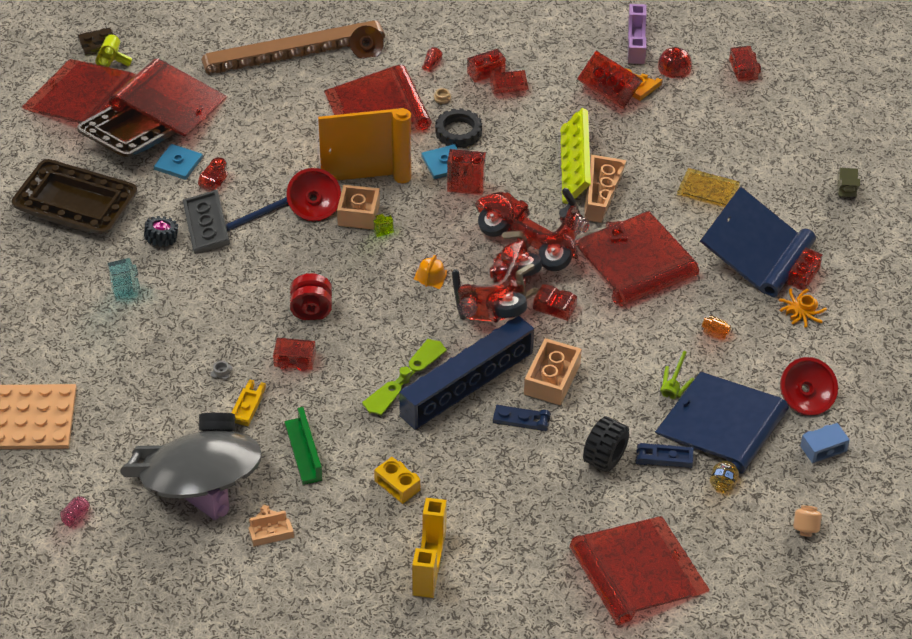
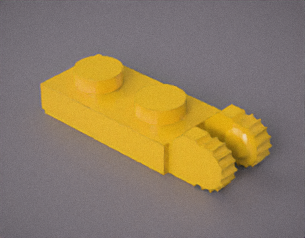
M254 380L248 381L231 412L235 414L236 424L249 427L266 389V383L261 382L257 391H254Z

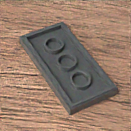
M218 190L183 199L194 254L230 244Z

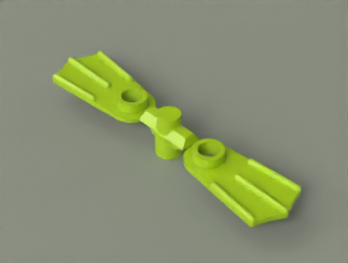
M427 339L410 359L409 367L404 366L400 368L399 378L396 381L384 384L365 399L362 405L367 409L368 413L382 416L399 395L401 386L409 383V379L415 371L424 370L446 353L447 349L441 341Z

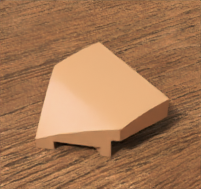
M263 505L260 508L261 512L256 517L249 519V532L253 547L294 538V531L290 520L286 517V511L276 512L270 510L269 506Z

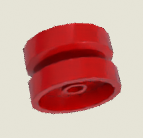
M306 273L292 281L290 285V311L295 317L301 320H321L330 314L332 310V284L327 278L315 273Z

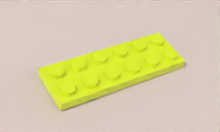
M584 108L576 112L560 129L562 190L568 188L574 199L591 185L588 110ZM562 194V202L568 204L566 198Z

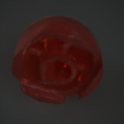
M668 48L659 57V71L669 78H683L689 75L692 70V58L682 48Z

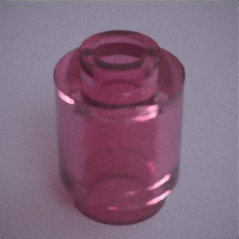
M81 496L73 498L60 512L62 522L67 526H76L88 513L90 508L89 502Z

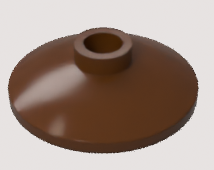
M372 26L358 27L351 34L350 48L361 59L376 57L383 49V37ZM363 41H368L369 45L364 46Z

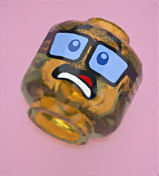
M721 461L715 464L711 473L710 483L715 487L716 491L726 493L727 490L730 491L735 488L739 476L736 466L728 461Z

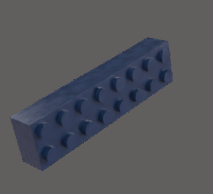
M520 316L510 319L503 326L494 329L489 335L480 338L475 344L463 349L461 353L449 358L445 363L435 367L431 372L418 378L411 385L404 387L399 392L400 417L416 430L533 353L534 328Z

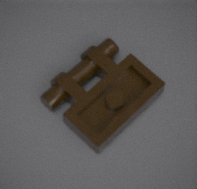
M110 27L77 35L84 55H94L99 52L105 38L108 35H113Z

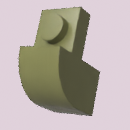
M840 168L837 176L838 196L857 197V190L860 187L858 169Z

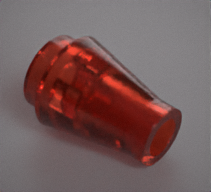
M436 47L429 49L422 69L431 72L442 60V51Z

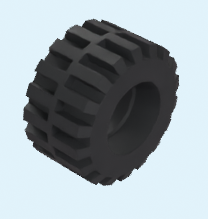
M602 417L588 435L583 450L584 462L604 472L612 470L621 459L627 447L629 427L610 417Z

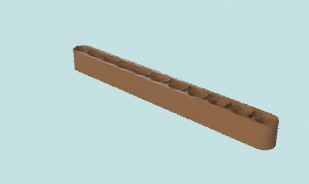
M373 20L204 54L201 61L206 73L210 75V73L214 72L220 73L230 69L235 70L245 66L251 67L260 65V63H271L280 59L286 60L295 56L301 57L310 53L326 52V50L350 47L351 34L358 27L365 25L376 28L381 33L383 39L385 38V33L380 22Z

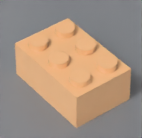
M545 338L525 377L524 395L561 406L580 367L582 349Z

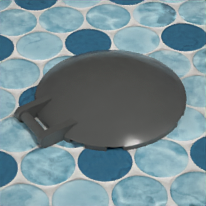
M222 430L201 431L179 437L165 445L136 446L127 464H124L120 469V473L124 477H140L143 487L149 492H158L159 496L193 498L208 495L207 491L217 488L223 491L236 485V480L241 477L247 478L259 466L262 453L258 442L245 434ZM139 459H145L143 463H137Z

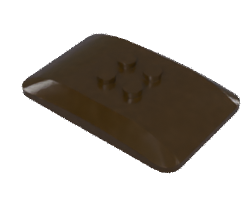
M142 89L81 122L77 126V131L120 156L131 157L159 144L183 129L195 119V113L152 89Z
M45 159L33 170L11 202L14 208L38 218L83 231L105 234L113 228L136 196L138 190L137 186L133 183L52 159Z

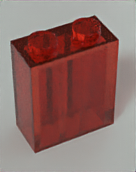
M450 149L447 161V192L483 195L486 152Z

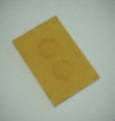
M688 168L677 191V195L725 207L738 190L740 182Z

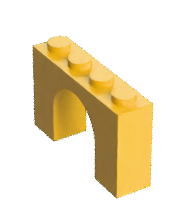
M427 497L425 499L421 548L415 549L412 564V596L434 598L446 536L447 500Z

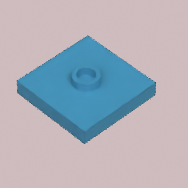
M170 144L154 165V170L186 180L203 158V154Z
M455 144L421 153V157L433 179L468 171V167Z

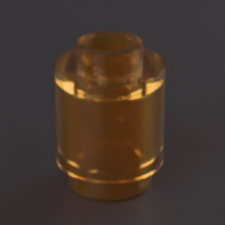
M710 315L709 318L705 317L701 326L704 328V333L718 339H726V335L731 330V325L727 321Z

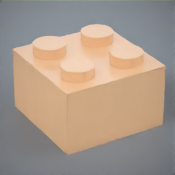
M343 185L337 208L338 226L374 230L380 206V188Z

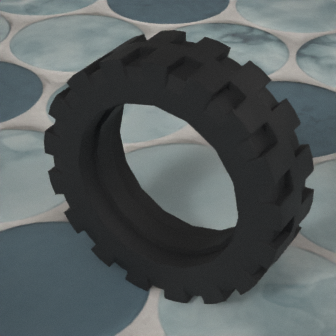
M454 108L451 111L446 110L436 119V137L446 146L453 144L457 148L472 146L482 136L481 118H478L476 113H472L468 109L467 111L463 108H459V110ZM452 122H464L473 127L470 132L461 135L452 134L444 128Z

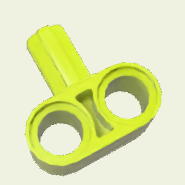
M108 35L105 38L95 60L97 66L109 67L114 60L130 66L132 58L118 52L120 39L117 36Z

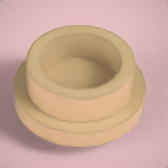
M445 88L437 89L434 94V100L440 104L448 103L451 100V94Z

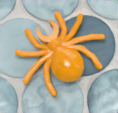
M790 288L789 294L793 302L780 298V302L790 305L782 307L779 311L786 310V315L789 313L794 314L790 317V320H793L792 324L797 323L803 317L804 328L808 326L806 316L815 322L823 323L822 320L811 315L821 314L827 308L815 311L818 307L817 300L811 295H803L809 289L802 291L795 300Z

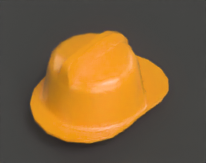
M433 255L432 258L422 260L414 280L419 281L425 287L432 286L440 289L447 276V270H444L443 263L437 259L436 255Z

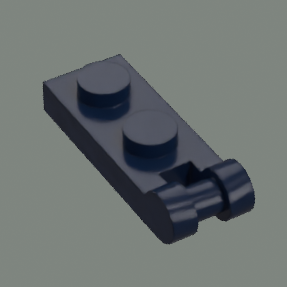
M496 405L493 423L547 431L549 426L547 421L550 420L551 413L545 409L535 411Z
M640 443L636 448L638 454L636 456V464L692 468L694 447Z

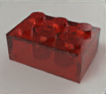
M598 51L594 52L577 78L583 85L621 109L626 107L642 83V80L635 74Z

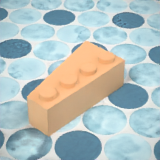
M591 155V185L586 188L584 220L602 223L623 175L626 160Z

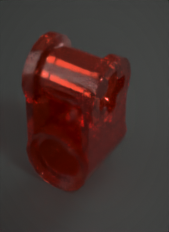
M219 157L211 160L210 164L199 176L198 185L200 187L213 191L218 186H221L228 176V172L225 170V159Z

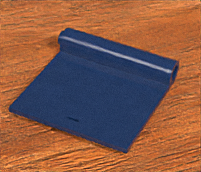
M740 186L699 242L762 293L775 298L814 244L816 235L812 230L806 228L801 229L799 232L795 231Z
M700 371L655 433L675 442L725 458L727 465L732 467L730 471L735 474H743L786 414L789 406L784 399Z

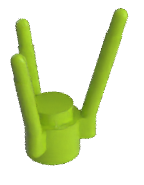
M683 351L673 377L669 381H667L669 366L665 367L663 384L660 389L664 397H669L673 400L676 397L680 398L682 393L694 381V378H691L680 389V383L676 380L685 359L686 351Z

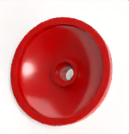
M307 168L296 173L291 178L286 191V198L290 209L298 217L307 221H321L329 218L337 210L341 196V188L336 178L329 172L319 168ZM315 196L317 199L312 201L310 197Z
M802 357L794 360L784 369L780 379V390L783 399L791 409L803 415L814 416L827 411L834 404L838 395V382L833 370L825 362L813 357ZM803 386L807 388V392L803 391Z

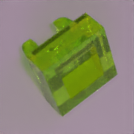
M383 213L375 215L376 219L373 220L376 237L394 233L391 215L386 217Z

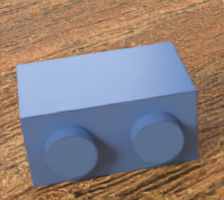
M835 423L803 434L800 447L809 460L815 463L846 452L850 439L840 425Z

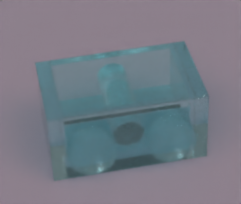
M130 258L109 262L110 283L115 300L138 296L137 289H140L138 278H135V276H138L136 264L132 265Z

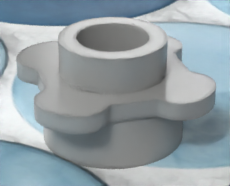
M218 361L213 365V371L210 375L212 378L218 377L227 380L229 379V372L232 371V366L225 361Z

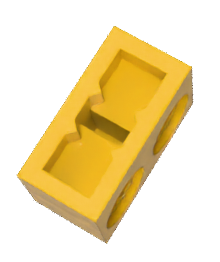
M390 457L374 469V481L402 504L420 491L419 476L409 471L401 461H397L393 457Z

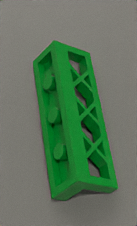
M298 407V418L286 420L284 424L302 485L322 481V466L304 408Z

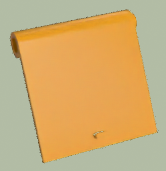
M399 108L318 117L320 167L332 174L336 180L393 175L394 180L401 184L408 183L411 180V113L409 110Z

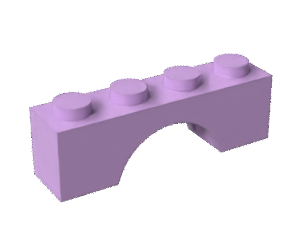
M629 4L628 63L645 64L646 5Z

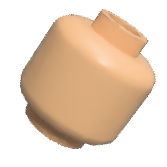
M801 505V508L795 511L793 527L795 530L800 531L799 535L812 537V533L820 531L822 514L817 511V507Z

